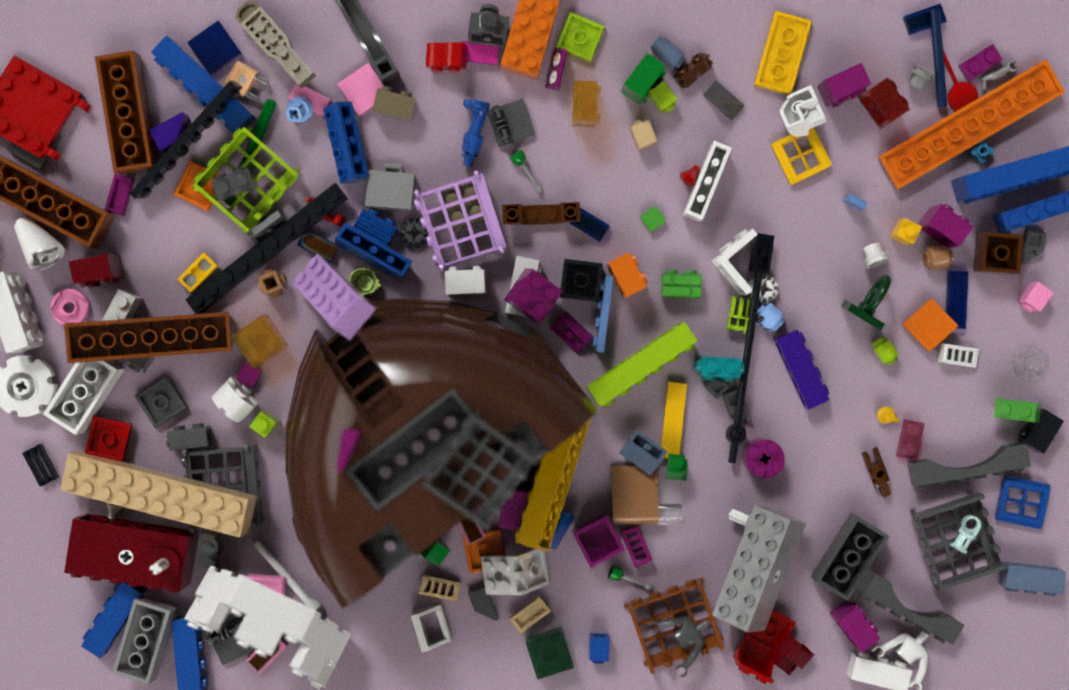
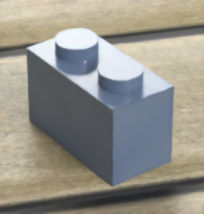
M635 430L619 454L651 475L661 464L668 451L638 430Z

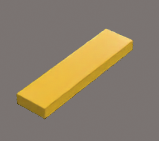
M667 382L661 447L668 451L664 458H667L668 454L680 455L687 391L686 383Z

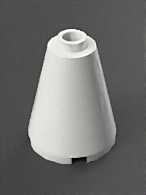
M22 217L16 221L14 229L27 265L31 270L32 268L36 271L47 269L56 264L55 259L64 256L65 248L32 218Z

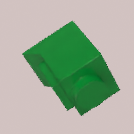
M668 454L665 479L687 481L688 463L685 455Z

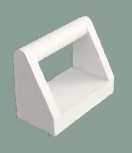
M441 603L412 612L411 619L422 653L452 641ZM436 611L444 638L430 642L422 616Z

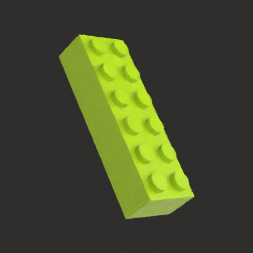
M679 322L590 382L586 387L600 407L603 405L607 407L615 402L614 397L617 395L622 397L631 391L629 387L634 384L638 386L646 381L647 378L645 376L650 373H658L663 369L662 365L666 362L671 364L679 358V353L682 351L687 353L695 348L694 343L698 340L685 322Z

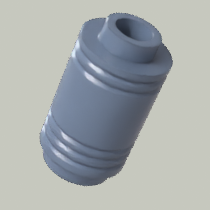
M659 36L650 48L653 50V54L672 69L675 67L680 68L686 60L684 58L685 53L665 37Z

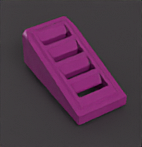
M346 427L342 430L336 467L337 472H342L346 468L361 435V429Z
M638 525L620 532L635 568L653 561ZM637 532V536L627 539V535ZM640 539V543L630 546L629 543ZM643 546L644 550L633 553L632 550ZM646 553L647 557L636 560V557Z

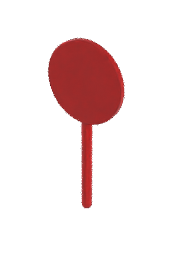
M943 51L944 62L954 82V85L948 92V103L954 111H957L978 99V92L971 83H958Z

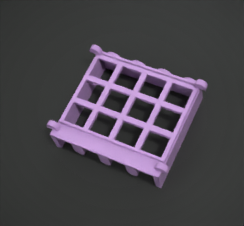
M478 170L474 171V176L422 193L414 190L417 198L414 200L417 211L421 210L423 218H420L423 229L428 231L429 236L426 239L429 248L433 247L434 249L433 261L435 266H439L441 273L445 272V267L498 250L501 254L504 253L503 249L507 248L483 173L479 174ZM472 182L476 195L462 199L458 186ZM455 188L458 200L444 204L441 192ZM437 193L441 206L427 210L423 197ZM478 198L482 212L468 217L464 203ZM460 204L464 218L450 222L446 208ZM442 210L447 224L433 228L429 214ZM483 216L488 230L474 234L469 220ZM466 222L470 236L456 240L452 226ZM448 228L452 242L439 246L434 232ZM489 234L493 248L479 252L475 238ZM472 240L476 253L462 258L458 244ZM454 245L458 259L444 263L440 249Z

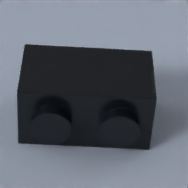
M1041 409L1039 422H1028L1026 426L1022 427L1017 441L1026 443L1030 449L1044 454L1064 421L1049 411Z

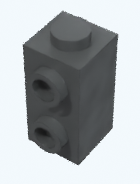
M204 423L192 424V428L185 429V425L173 427L172 431L167 432L165 438L169 451L213 445L211 426H204Z

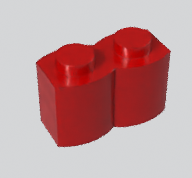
M460 42L427 43L426 67L434 73H442L443 70L447 69L452 73H460V70L466 69L468 46Z

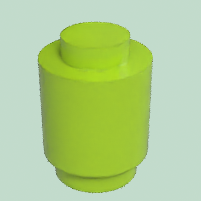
M882 336L872 343L873 351L882 364L887 363L890 365L898 360L896 356L899 355V352L890 339Z

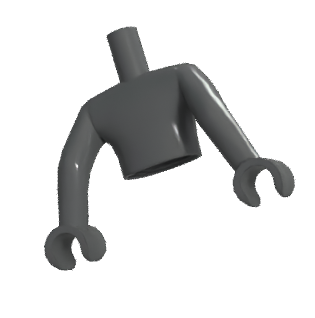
M678 617L659 623L651 621L648 626L653 623L658 626L657 630L652 633L658 632L659 629L681 625L673 632L674 636L683 650L694 646L684 663L676 667V670L681 667L685 669V673L680 675V677H685L687 669L696 660L704 646V640L700 632L710 625L706 619L695 625L689 617Z

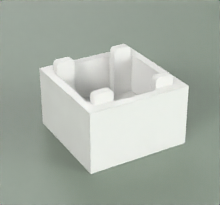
M473 266V270H458L456 267H449V271H445L446 295L487 294L486 271L480 266Z

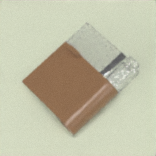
M611 466L612 524H682V520L686 518L685 509H682L681 480L665 479L667 466H658L651 475L638 466Z

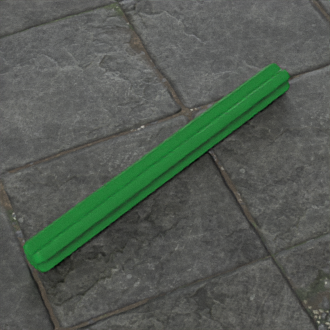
M271 99L265 100L252 133L260 141L264 137L276 107V102ZM250 138L245 152L251 155L259 144ZM243 156L239 167L247 160L245 156ZM250 162L246 168L251 169L253 163ZM230 198L225 201V204L231 206L237 198Z

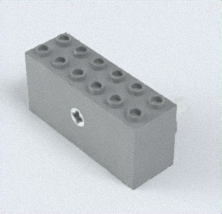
M755 505L750 515L736 509H732L729 513L730 520L745 526L744 534L712 614L746 632L765 631L806 526L805 522L775 509Z

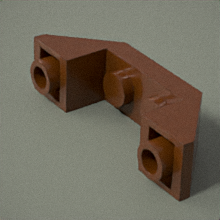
M565 202L553 205H502L503 225H549L580 222V202Z

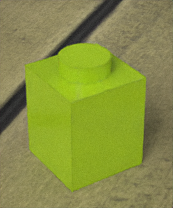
M663 81L648 92L649 99L660 114L664 111L667 114L676 107L674 104L678 99L666 81Z
M263 410L257 415L250 428L264 438H267L273 433L281 420L267 410Z

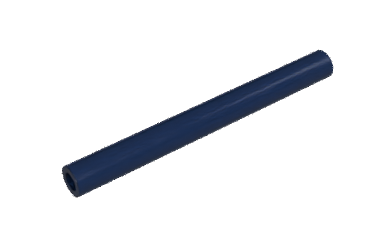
M940 9L930 10L934 72L937 74L935 76L938 108L947 106Z

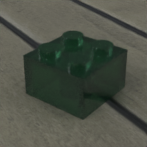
M562 626L526 637V646L537 680L574 668V662Z

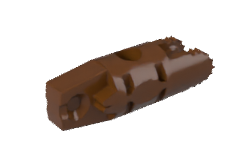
M875 447L872 449L876 459L875 462L871 463L866 451L861 454L874 488L879 489L880 494L886 497L891 495L888 486L891 481L879 449Z

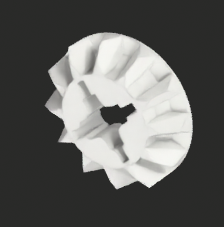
M768 274L762 275L761 286L765 282L766 288L771 291L764 292L762 295L760 290L758 304L772 302L779 292L778 283L774 277ZM754 277L750 280L748 284L752 289Z

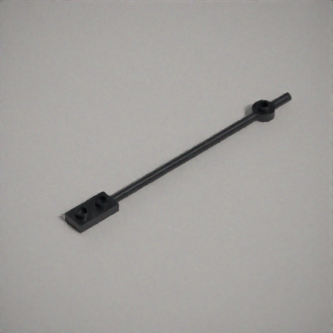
M757 233L758 235L753 238L749 271L755 272L742 361L744 362V373L741 374L734 424L730 425L726 430V439L731 443L729 463H736L738 444H741L746 438V430L741 426L762 275L769 274L775 236Z

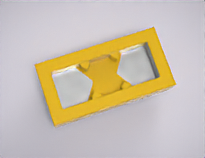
M203 252L177 280L190 293H193L219 265L207 253Z

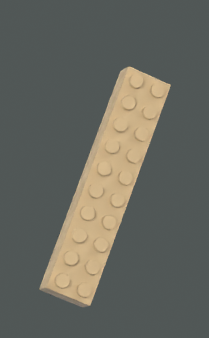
M84 451L68 453L60 489L64 492L236 537H243L249 534L257 499L255 495L127 462L86 454Z

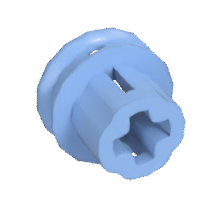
M302 96L295 97L287 105V118L291 122L302 123L307 121L313 114L311 102Z

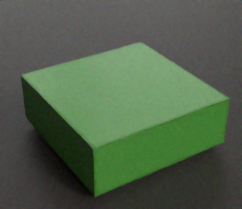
M656 206L640 216V219L650 233L666 222Z

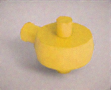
M882 407L877 412V419L881 423L887 424L892 421L897 423L899 421V417L895 416V411L891 407Z

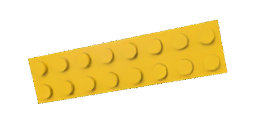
M591 418L552 452L548 451L540 457L541 465L539 471H536L534 476L535 484L528 494L529 502L527 508L522 513L523 521L521 527L516 531V543L549 553Z

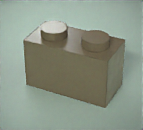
M383 85L382 89L377 88L373 112L411 121L416 98H412V93L401 91V94L393 92L394 88Z

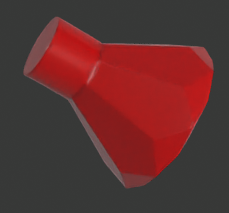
M694 165L691 170L682 172L680 179L686 185L694 186L697 173L700 171L699 166Z

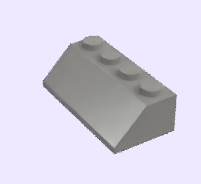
M134 599L112 673L147 685L157 679L172 629L171 620L175 618L177 613V605L161 600Z

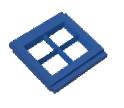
M1004 475L995 520L1041 529L1051 485ZM1009 487L1022 489V499L1007 497ZM1027 491L1041 493L1039 504L1025 501ZM1006 501L1020 503L1019 513L1004 511ZM1024 505L1038 507L1036 518L1022 515Z

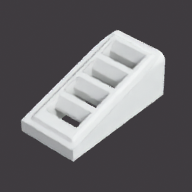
M940 343L937 362L976 368L979 349ZM952 349L950 360H948V351ZM958 350L957 361H954L955 352ZM965 351L964 362H961L962 352ZM969 352H973L971 363H968Z

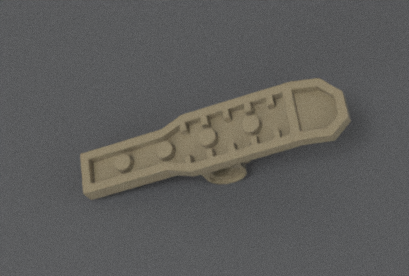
M255 0L245 2L237 10L235 19L265 54L277 61L301 89L316 76L293 50L290 39Z

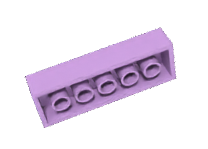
M316 254L315 257L309 260L307 267L296 276L293 282L329 325L349 340L352 339L376 310L331 263L319 254Z

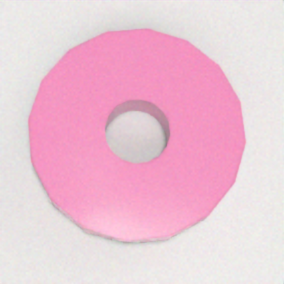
M65 289L57 292L50 304L53 318L61 325H64V323L84 322L91 311L88 297L77 289ZM69 302H72L75 306L72 313H69L66 309Z

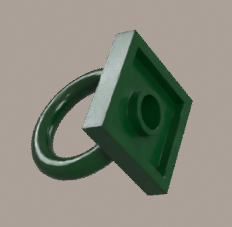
M889 275L880 277L858 307L846 300L841 307L882 330L885 323L873 317L876 312L875 309L889 290L891 277Z

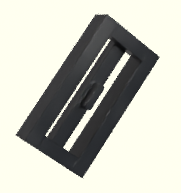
M38 444L36 447L22 453L40 487L59 478L42 444ZM37 450L52 477H49V475L47 474L42 461L39 459L36 453Z

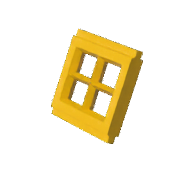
M814 127L809 129V135H806L812 148L804 152L801 151L796 139L802 136L790 134L771 144L790 186L832 166ZM793 141L799 154L789 159L783 146ZM814 151L819 165L810 168L804 155ZM801 157L806 171L797 175L791 162Z

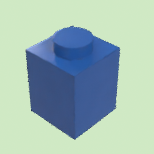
M590 633L589 660L593 661V663L603 664L604 661H609V634Z

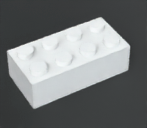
M2 271L0 272V336L6 353H23L43 346L44 336L37 326L36 322H38L35 312L32 311L30 305L31 298L25 291L24 278L20 273Z
M112 360L75 363L43 415L75 435L85 433L92 422L93 416L97 414L125 369Z

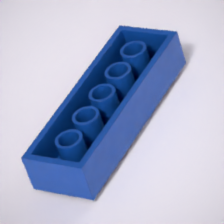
M1069 146L953 179L951 183L956 201H964V204L1069 175Z

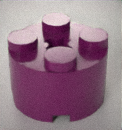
M756 438L747 444L742 454V460L749 472L759 478L766 479L776 476L783 470L785 455L777 443L765 438ZM762 454L767 456L764 462L760 460L761 458H763Z

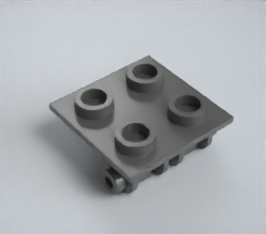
M523 98L502 106L495 105L487 112L499 147L535 135Z
M237 616L224 622L219 632H207L209 637L206 638L208 645H213L222 665L256 650L251 646H248L246 649L236 644L238 640L234 636L243 621L242 617Z

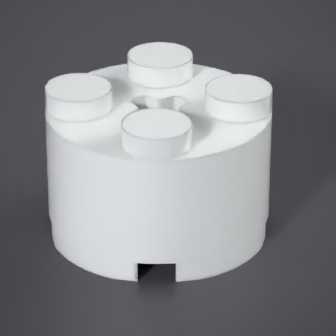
M230 377L212 396L215 405L219 409L223 408L226 411L225 415L237 423L243 420L259 404L258 400L250 395L252 393L251 389L245 384L241 386L234 377Z

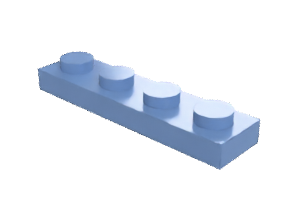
M605 275L604 279H601L600 290L603 291L602 298H599L597 309L600 310V317H596L595 321L598 335L593 338V348H596L595 352L604 353L613 283V276Z

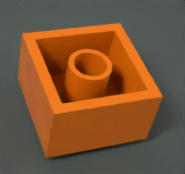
M629 252L606 264L623 299L646 288V283L648 282L644 272L640 273L637 265H639L637 258L634 254L630 255Z

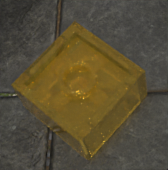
M574 80L572 126L595 127L596 123H599L600 114H597V95H600V91L597 90H601V86H598V81Z

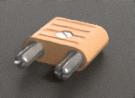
M237 61L228 75L224 87L230 80L236 81L243 87L239 91V96L244 99L247 97L257 103L260 97L251 93L250 90L256 81L267 86L269 80L260 76L259 72Z

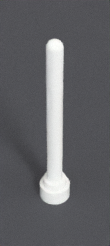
M257 540L254 542L256 549L280 576H286V583L305 603V606L313 610L321 606L317 599L314 600L305 593L261 541Z

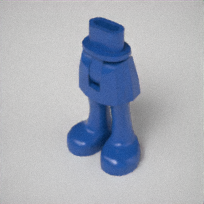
M469 99L463 100V106L472 112V120L468 132L464 133L462 151L464 153L461 156L464 157V166L473 167V160L477 158L484 139L480 133L489 111L490 103Z

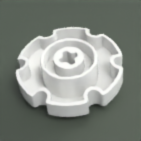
M30 355L16 356L6 361L7 367H0V407L7 413L17 411L19 417H29L44 412L43 405L47 406L50 404L58 388V384L52 382L55 373L51 366L42 359L33 361Z

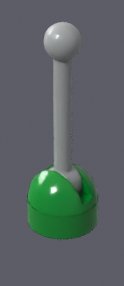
M521 149L509 159L514 165L522 166L534 184L536 192L540 193L543 187L538 185L524 164L526 156Z
M615 564L611 566L608 579L618 581L623 578L644 587L646 591L652 590L651 584H644L624 575L622 568Z

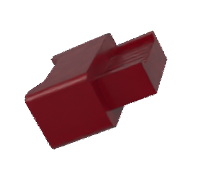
M789 633L777 647L780 652L772 662L790 676L798 666L803 669L814 654Z

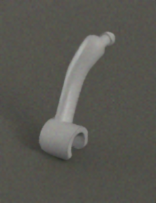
M1011 60L1004 65V68L980 79L982 81V90L987 89L986 81L993 80L1005 73L1016 71L1017 69H1012L1010 64H1015L1017 61Z

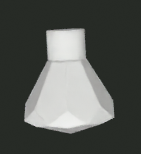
M107 503L109 510L107 517L115 519L116 514L124 509V507Z

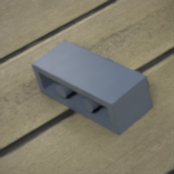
M1003 562L1007 564L1008 568L1000 571L999 584L1004 586L1005 590L1018 592V589H1021L1029 594H1037L1038 591L1043 592L1047 596L1064 594L1066 571L1056 567Z

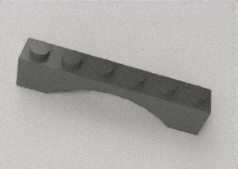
M335 0L382 83L385 85L399 77L400 74L358 0Z
M1021 442L1001 445L987 459L967 467H945L929 459L907 462L910 482L912 485L918 486V489L929 488L930 484L937 483V485L949 484L948 481L952 480L964 482L969 477H974L975 479L986 478V474L992 473L993 475L1006 474L1005 471L1009 470L1021 472L1024 471V468L1031 467L1028 446L1026 443Z
M866 568L855 586L856 589L861 591L860 596L866 600L871 601V599H874L876 601L875 604L885 610L888 607L891 609V614L898 618H901V616L905 617V622L914 627L916 624L919 625V629L928 635L930 633L935 634L934 638L943 644L947 641L953 645L964 627L963 623L941 610L919 612L904 607L898 600L891 582L869 568Z

